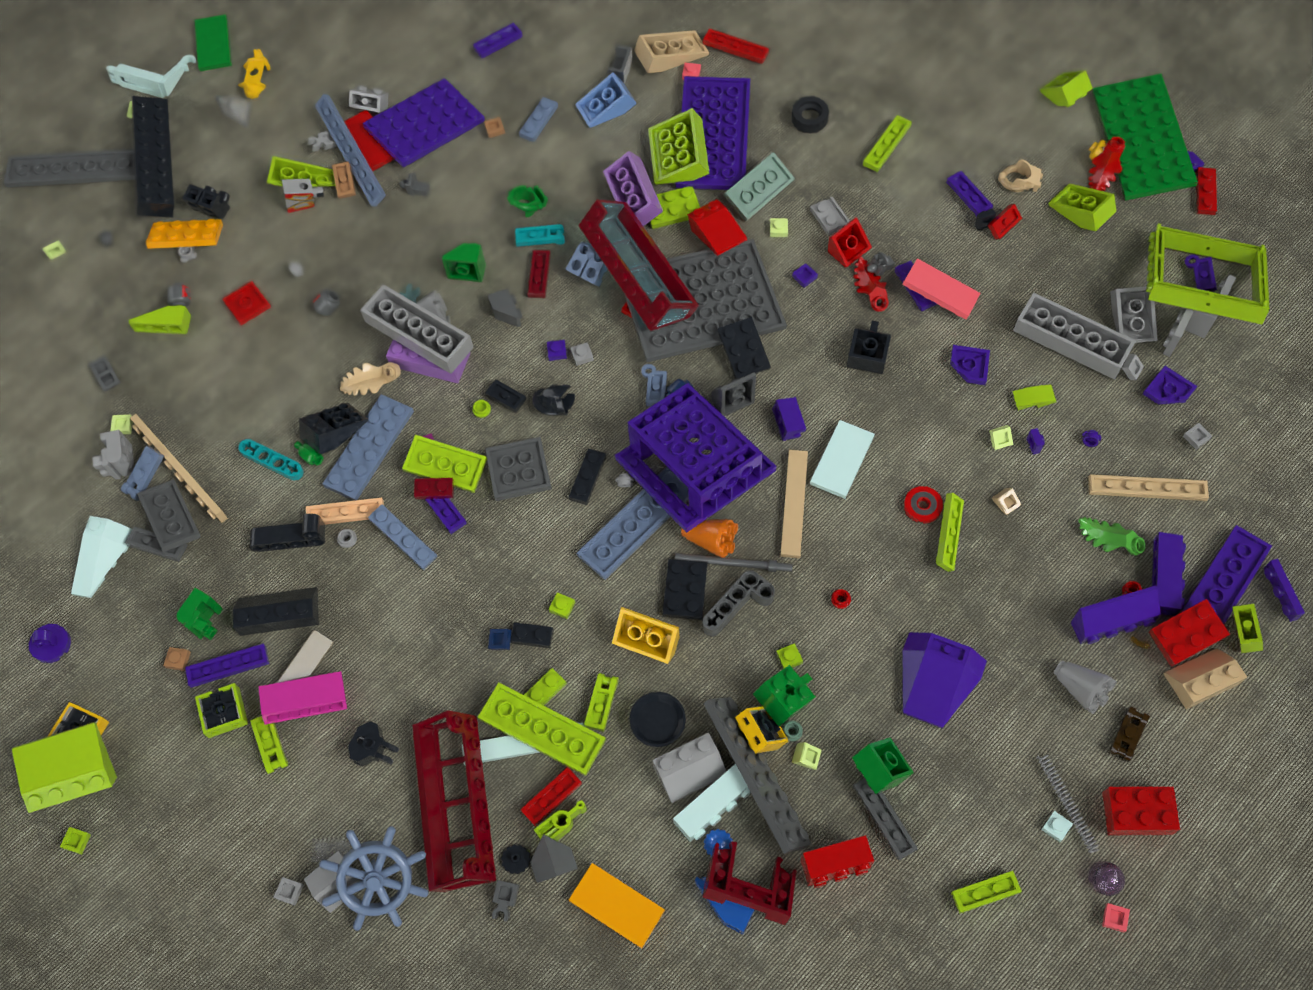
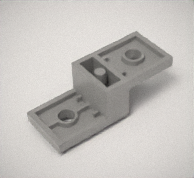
M1229 275L1226 281L1221 280L1214 293L1228 295L1236 277ZM1182 307L1163 344L1166 347L1163 354L1168 357L1171 356L1184 330L1205 338L1218 315Z

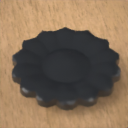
M514 844L512 847L509 846L501 857L503 861L502 866L510 874L525 872V869L529 867L531 862L529 858L530 853L522 845L517 846Z

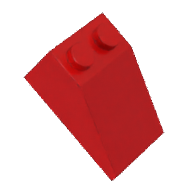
M718 199L687 214L691 231L717 256L747 241L746 235L729 210Z

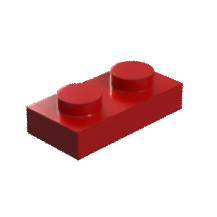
M1008 205L988 224L995 239H1001L1022 219L1016 205Z

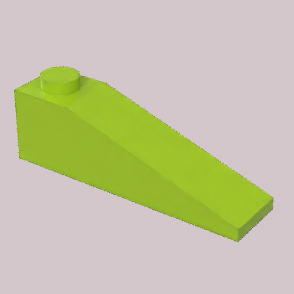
M272 156L267 180L268 184L283 187L282 180L310 179L312 187L336 186L333 169Z

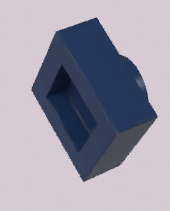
M490 629L488 649L510 650L511 630Z

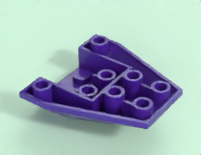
M909 632L902 651L903 714L943 728L981 680L987 660L971 647L933 633Z

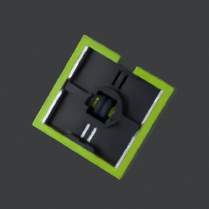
M235 683L218 688L219 691L216 693L210 691L195 696L203 734L208 738L248 725L240 688Z

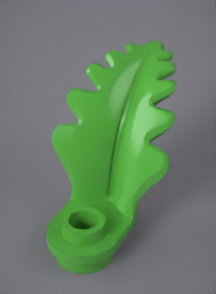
M1079 518V528L1083 529L1082 535H1087L1086 541L1094 539V547L1103 545V551L1105 552L1124 547L1132 555H1139L1144 552L1145 541L1133 530H1125L1119 523L1109 526L1106 521H1102L1100 525L1096 519L1092 522L1091 518Z

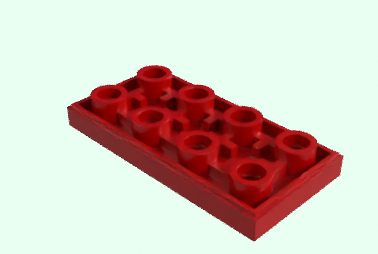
M364 110L344 122L371 170L375 171L395 159L364 128L363 122L373 118L368 110Z

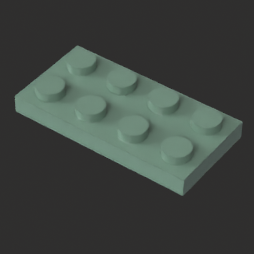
M773 152L723 195L746 222L795 178Z

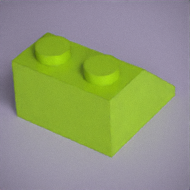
M1086 70L1063 72L1039 90L1055 105L1070 107L1075 104L1077 99L1085 97L1087 92L1093 87Z

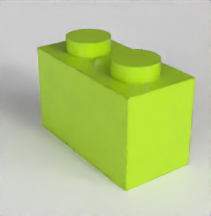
M1255 605L1234 606L1233 617L1241 653L1263 651V640Z

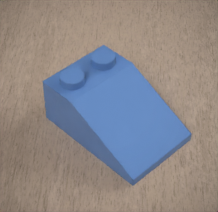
M613 72L575 105L591 128L625 114L637 103L623 81Z

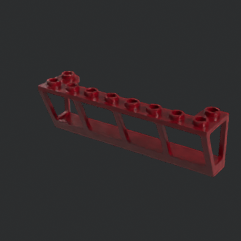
M448 710L412 725L429 892H448L496 881L477 716ZM446 718V722L432 725V723ZM449 728L454 733L462 734L463 757L441 761L439 730ZM465 762L469 797L446 802L442 768ZM470 803L474 839L450 843L447 808ZM475 845L476 858L466 859L463 862V876L454 879L451 851Z

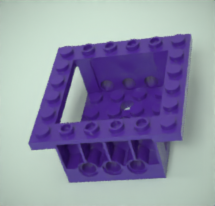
M689 383L628 421L630 445L615 455V460L686 533L767 478L777 468L771 460ZM691 438L699 439L697 442H690L689 440ZM703 450L711 451V453L708 455L702 454L701 452ZM655 454L688 487L689 506L643 460Z

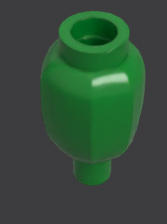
M297 441L294 444V447L298 449L299 456L309 465L318 466L323 462L322 454L317 453L307 443L302 444Z

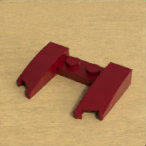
M730 842V849L719 850V843H715L702 897L721 904L728 900L764 912L765 919L785 925L791 917L797 870L794 869L789 874L780 866L783 859L777 856L770 888L767 889L732 877L737 842Z

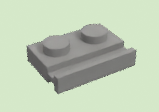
M833 197L810 206L811 213L827 235L838 231L850 222Z

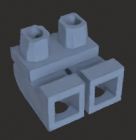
M581 242L565 270L600 287L601 279L604 272L607 271V267L591 244Z

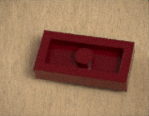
M453 478L415 479L414 481L415 499L453 498Z

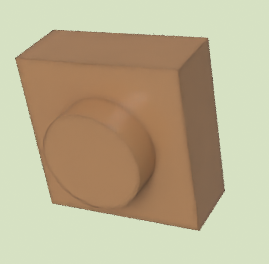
M500 117L484 121L489 138L505 134Z
M169 647L163 666L167 669L185 671L191 652L186 649Z

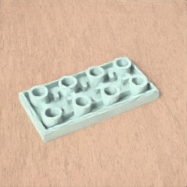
M839 420L814 472L810 485L845 499L875 434Z

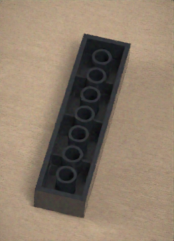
M132 96L137 215L173 218L174 193L168 99Z

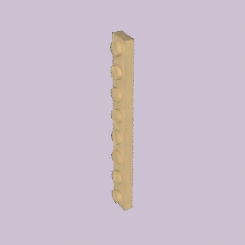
M134 414L130 417L134 423L132 425L133 429L138 434L143 433L144 437L142 439L148 446L153 445L155 450L164 455L166 460L163 463L170 471L172 469L176 471L174 475L180 482L185 481L187 483L185 488L191 495L196 493L198 497L195 499L202 507L206 505L209 508L207 513L213 520L218 518L222 523L228 519L139 416Z

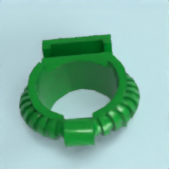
M520 185L510 189L507 201L510 205L517 207V209L525 211V217H530L537 210H542L546 206L548 198L538 185L534 186L533 190L531 187L527 188L526 185ZM519 200H528L530 203H522Z

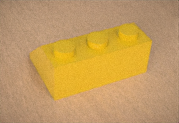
M621 607L612 644L668 664L675 655L680 637L679 627Z

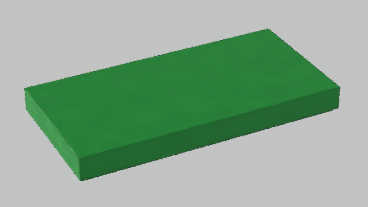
M227 15L195 19L197 58L200 72L232 66Z

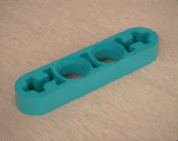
M245 439L239 444V451L245 458L290 480H299L304 474L300 463L251 439ZM250 446L253 449V451L249 449L245 450L246 447L249 448ZM261 453H268L266 459H259ZM277 460H283V461H284V463H283L282 466H280V467H275V466H274V464H275V462H276ZM288 466H289L290 469H292V470H296V469H297L298 471L291 473V471L288 469Z

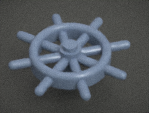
M393 826L387 828L383 841H367L361 844L355 832L348 830L346 837L352 849L345 854L340 864L328 860H321L319 862L321 868L337 873L336 887L338 892L324 898L322 901L323 906L327 907L342 900L348 908L357 913L353 924L355 931H359L362 928L365 916H380L387 913L396 927H400L402 920L396 908L403 903L408 893L420 897H427L429 894L427 889L411 885V865L423 860L426 857V853L419 851L406 857L399 848L391 844L396 831ZM377 853L376 862L375 859L370 862L366 854ZM387 856L396 862L383 869ZM358 858L365 871L349 866ZM401 870L403 881L387 877ZM346 875L361 880L347 886ZM384 886L398 891L389 898ZM366 888L362 900L358 899L353 895L354 893ZM374 891L377 892L381 902L370 903Z

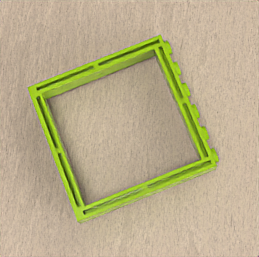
M1160 223L1157 224L1155 231H1151L1148 240L1150 242L1147 259L1149 262L1147 267L1148 275L1146 279L1148 282L1146 287L1148 300L1263 325L1270 310L1265 245L1259 247L1163 227ZM1169 248L1250 265L1252 300L1163 282L1164 249Z

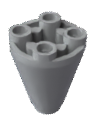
M1061 661L1054 670L1057 679L1083 708L1092 714L1096 712L1099 705L1103 707L1109 700L1107 694L1117 683L1116 680L1106 674L1071 662Z

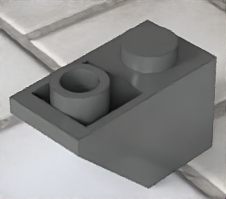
M508 288L488 295L495 319L516 327L521 326L520 319L523 318L520 308L516 309L515 305L517 302L514 294L510 295Z

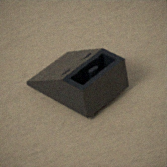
M343 403L339 406L300 418V438L317 453L323 454L337 449L368 422V418L349 403Z

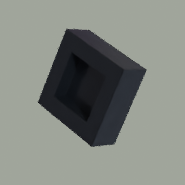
M993 208L977 214L975 227L978 231L987 228L988 224L996 217V212Z

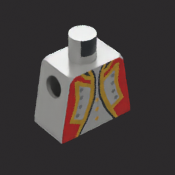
M310 179L282 180L287 213L312 208L315 206L314 198L324 197L322 186L312 188Z

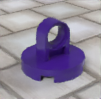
M58 624L43 625L33 632L29 641V651L34 658L42 663L57 662L61 659L59 657L69 651L71 637Z

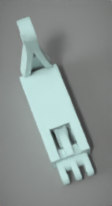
M186 55L164 76L121 63L117 67L109 65L106 69L112 83L164 98V96H169L184 71H189L187 63L197 62L193 55Z

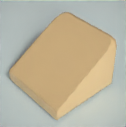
M1005 488L992 497L994 503L1005 515L1021 505L1013 488Z

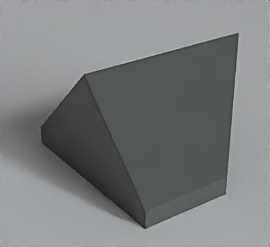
M544 834L542 835L530 862L537 883L578 869L570 847Z

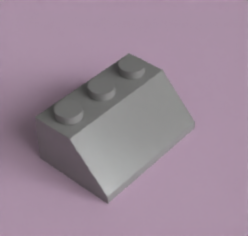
M709 733L652 760L653 767L671 803L714 783L727 772L719 751Z

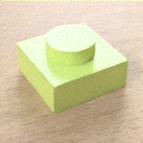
M770 218V237H788V218Z
M112 415L110 431L120 430L123 435L131 434L133 422L130 417L132 415Z
M1005 425L990 430L992 448L995 450L1013 445L1010 426Z

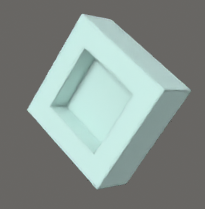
M1054 811L1041 830L1058 842H1061L1073 823Z

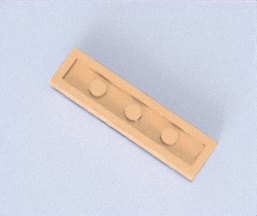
M381 497L306 506V514L313 513L319 515L325 525L369 520L368 517L381 504L384 505V501Z

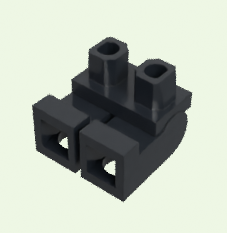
M189 184L182 198L193 210L201 211L206 215L215 216L222 220L231 208L228 205L230 195L222 190L218 194L214 188L208 185L203 189Z

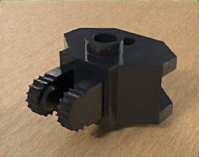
M371 721L357 728L348 745L350 759L361 767L373 761L379 762V760L392 765L393 759L382 754L385 749L393 753H398L399 751L398 747L385 741L381 728L378 724Z

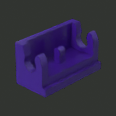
M796 397L776 400L772 411L782 441L801 437L800 433L806 431V426Z

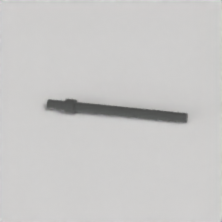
M683 553L675 554V560L768 569V572H776V570L792 572L793 564L777 563V560H769L767 562Z

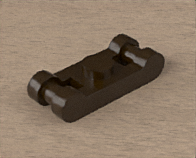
M1129 706L1109 753L1113 755L1118 754L1123 757V760L1130 762L1150 715L1139 713L1136 711V708ZM1132 718L1139 721L1137 726L1130 723ZM1121 743L1128 746L1127 749L1121 747Z

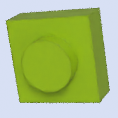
M556 593L549 607V612L568 619L574 607L575 599Z
M795 643L776 651L783 669L788 665L793 668L803 664L802 657Z
M69 827L60 848L82 855L91 834Z

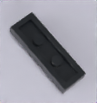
M588 448L570 492L569 500L588 505L605 462L606 453Z

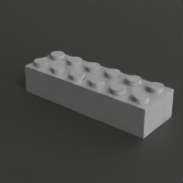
M384 284L360 310L367 324L450 374L473 349L470 335Z
M1036 293L1032 294L1017 319L1013 330L1114 380L1136 342L1132 338Z

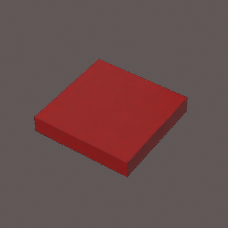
M253 281L222 298L241 326L271 308L270 303Z

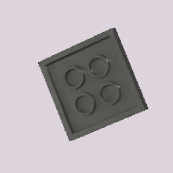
M541 437L485 448L496 501L552 489Z

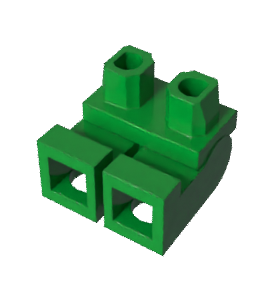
M195 587L178 610L177 620L197 638L202 639L204 636L211 640L218 630L212 627L213 623L209 619L214 613L219 615L223 608L211 596Z

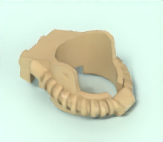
M1020 159L1016 164L1010 165L1000 172L998 181L1004 188L1013 192H1023V190L1033 188L1032 191L1037 192L1038 188H1041L1042 182L1040 180H1042L1043 173H1041L1042 169L1030 165L1026 160ZM1015 172L1023 176L1026 175L1027 179L1016 178L1012 183L1005 177Z

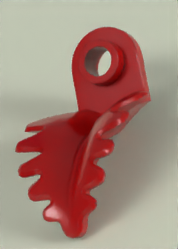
M1112 137L1105 146L1104 151L1093 158L1092 163L1096 167L1089 170V173L1093 174V176L1088 178L1091 181L1088 183L1089 188L1106 191V187H1110L1109 181H1116L1114 173L1122 171L1120 156L1125 148V141L1122 138Z
M859 257L858 262L855 263L858 267L854 268V272L858 274L853 275L854 279H859V281L854 282L855 286H860L856 292L868 294L872 309L882 312L888 307L889 303L885 289L886 282H879L881 276H874V272H868L867 267L870 264H867L868 261L864 260L863 257ZM880 299L881 304L877 306L876 302Z

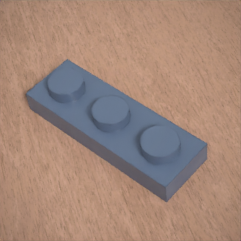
M543 97L520 130L519 136L535 142L558 108V102Z

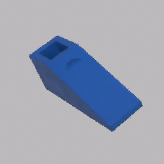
M703 876L701 879L695 878V884L702 894L706 877ZM706 899L723 925L742 935L744 934L755 909L728 900L721 904Z

